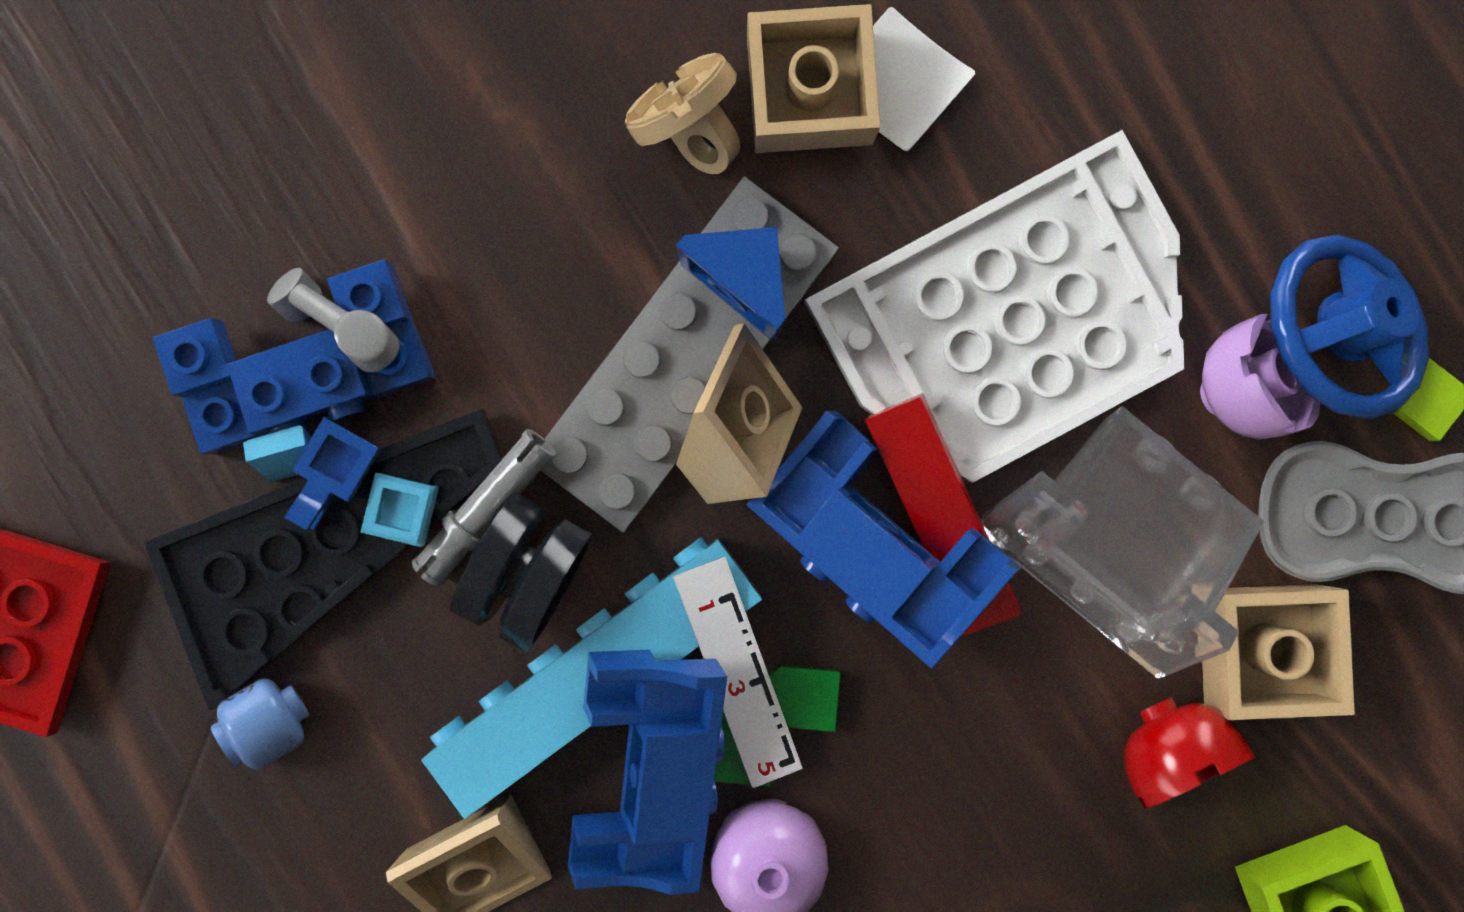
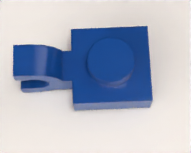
M323 417L292 469L293 472L308 481L289 509L285 519L305 530L310 528L316 530L327 511L333 494L347 502H351L379 455L381 448Z

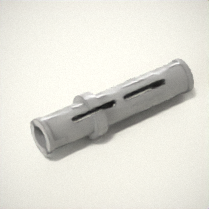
M526 429L518 442L460 509L450 510L442 519L443 528L420 555L412 560V566L416 573L420 572L425 566L428 568L421 576L423 580L434 586H442L446 582V578L471 550H475L478 542L508 499L515 493L521 494L543 467L556 456V451L551 445H547L545 448L541 447L546 442L541 435L533 430Z

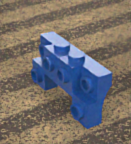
M383 259L327 278L336 305L347 312L363 310L377 315L398 337L399 350L395 359L387 367L376 372H365L356 366L338 347L334 338V332L330 329L236 360L224 322L213 318L152 337L171 395L182 398L200 454H216L243 445L247 440L298 425L303 426L309 432L308 422L329 416V419L335 423L352 419L366 413L364 403L435 380L436 376L428 352L411 316L394 265Z
M826 411L794 452L778 468L767 497L752 498L746 505L803 555L800 562L809 573L825 583L832 580L849 595L845 601L853 612L869 623H874L877 620L932 669L977 617L991 604L1021 567L974 527L967 530L941 562L852 486L879 450L873 441L837 411Z
M650 649L588 653L583 709L591 727L629 725L620 812L573 815L568 869L576 890L609 886H632L652 889L669 895L699 892L709 815L716 813L718 804L717 788L714 782L716 762H721L725 753V740L721 722L728 676L717 659L656 661Z

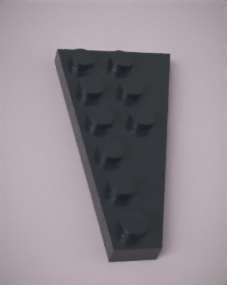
M485 410L474 411L381 448L379 455L351 502H347L333 494L327 511L316 530L311 528L305 530L285 519L289 509L308 481L304 478L144 541L208 710L218 707L223 700L234 694L411 546L410 544L361 533L375 473H383L439 487L429 530L442 520L450 510H454L473 494L503 459Z

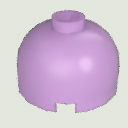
M1260 314L1240 322L1223 332L1206 353L1200 387L1201 399L1210 413L1214 414L1233 432L1244 437L1259 440L1289 435L1311 428L1319 417L1320 402L1305 393L1283 363L1271 330V320H1265L1267 314Z
M778 799L750 801L731 811L723 821V825L716 832L709 854L711 881L724 906L731 912H809L821 897L829 871L827 846L814 819L805 812L803 814L799 809L789 806L787 802Z

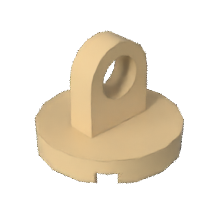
M710 53L678 67L679 70L675 73L680 80L675 83L671 81L668 83V88L663 81L659 84L656 82L628 110L625 123L630 135L640 146L653 145L671 137L682 155L691 165L708 174H720L727 169L741 149L740 139L735 128L718 104L727 96L736 83L737 73L722 54ZM702 136L710 140L716 149L709 146Z

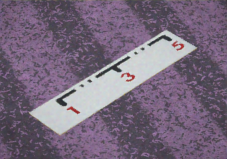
M726 557L673 576L703 658L717 659L728 676L723 711L752 788L803 769Z

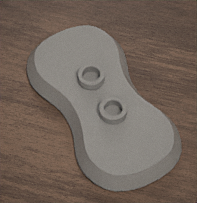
M1311 441L1298 444L1283 451L1272 462L1265 475L1259 498V531L1267 556L1275 566L1285 573L1301 580L1325 582L1366 571H1395L1418 578L1438 589L1464 594V453L1449 454L1416 464L1399 465L1373 460L1336 443Z

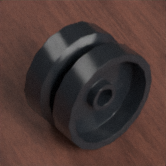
M515 493L498 512L473 551L451 600L450 611L477 626H481L490 621L505 600L509 598L500 618L498 626L499 638L525 652H529L546 628L570 586L590 546L593 534L564 519L556 523L549 530L537 548L536 545L546 522L545 508Z

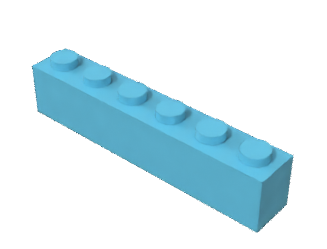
M702 537L698 538L673 557L679 567L664 579L659 581L654 573L648 575L624 593L630 604L611 617L605 608L576 629L582 638L565 652H562L559 646L555 644L527 665L534 675L516 688L513 687L509 680H506L478 701L485 711L467 724L459 715L430 737L436 747L423 757L421 761L464 820L591 726L583 709L589 652L650 649L656 661L681 660L699 647L673 576L726 557L745 612L762 600L760 593L719 538L710 545H707Z

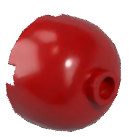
M1172 697L1139 713L1145 724L1137 728L1129 736L1124 749L1125 771L1131 787L1144 809L1151 808L1194 789L1216 775H1222L1255 757L1237 726L1232 720L1226 719L1217 708L1199 702L1177 707Z

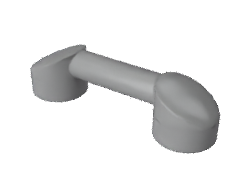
M294 268L285 273L276 281L268 294V304L285 320L298 322L310 316L332 330L338 347L356 366L365 372H376L384 369L395 359L398 353V337L377 315L363 310L347 312L322 296L320 287L301 268Z

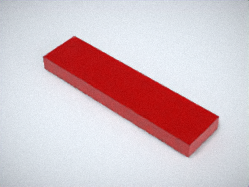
M921 393L876 414L869 415L865 419L866 424L922 546L941 562L967 530L973 527L990 541L924 394ZM1010 583L1003 588L984 612L977 617L964 632V636L1020 616L1021 608Z

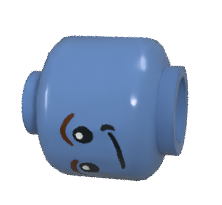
M263 678L223 700L217 708L218 722L211 725V730L223 753L234 767L244 763L253 770H260L298 748L303 743L304 730L300 721L310 716L292 685L281 691L273 681Z

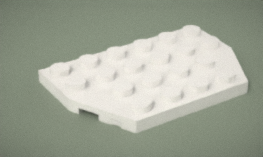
M1123 130L825 288L804 301L860 407L872 415L923 393L962 479L968 483L981 479L1184 369L1183 339L1179 334V322L1182 319V295H1178L1176 259L1180 255V235Z

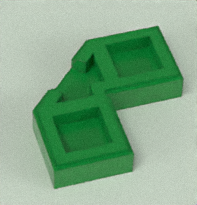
M780 664L768 674L788 728L835 732L840 683L839 669ZM723 712L721 728L725 740V753L723 760L716 762L714 782L751 785ZM771 781L760 786L770 787Z

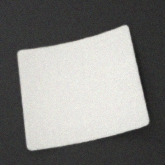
M890 7L873 25L880 129L878 132L904 151H909L972 79L975 71L933 42L896 9Z

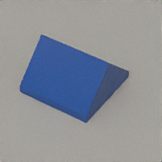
M777 227L684 235L676 244L680 265L770 341L774 342L781 334L785 322Z

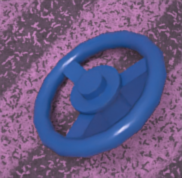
M1329 235L1305 240L1283 260L1270 292L1271 330L1282 361L1305 393L1332 412L1368 420L1397 412L1421 387L1429 360L1427 322L1416 292L1396 264L1370 244L1340 235ZM1332 258L1337 259L1343 292H1337L1326 297L1319 306L1317 324L1299 330L1297 324L1296 293L1303 274L1315 262ZM1327 347L1337 358L1352 363L1371 357L1390 386L1385 391L1367 396L1348 392L1326 377L1309 353Z

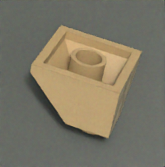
M745 323L734 325L692 415L676 463L707 504L767 497L802 410V406Z

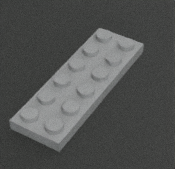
M744 176L700 234L777 227L786 320L837 253L839 247ZM679 261L545 437L546 442L541 447L545 448L547 445H551L556 451V456L541 471L624 533L676 465L692 415L734 325L745 323L762 349L765 348L770 340L685 270Z

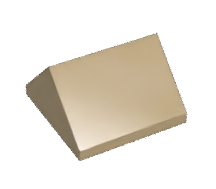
M512 795L407 848L386 871L387 882L421 912H489L552 879L550 869Z

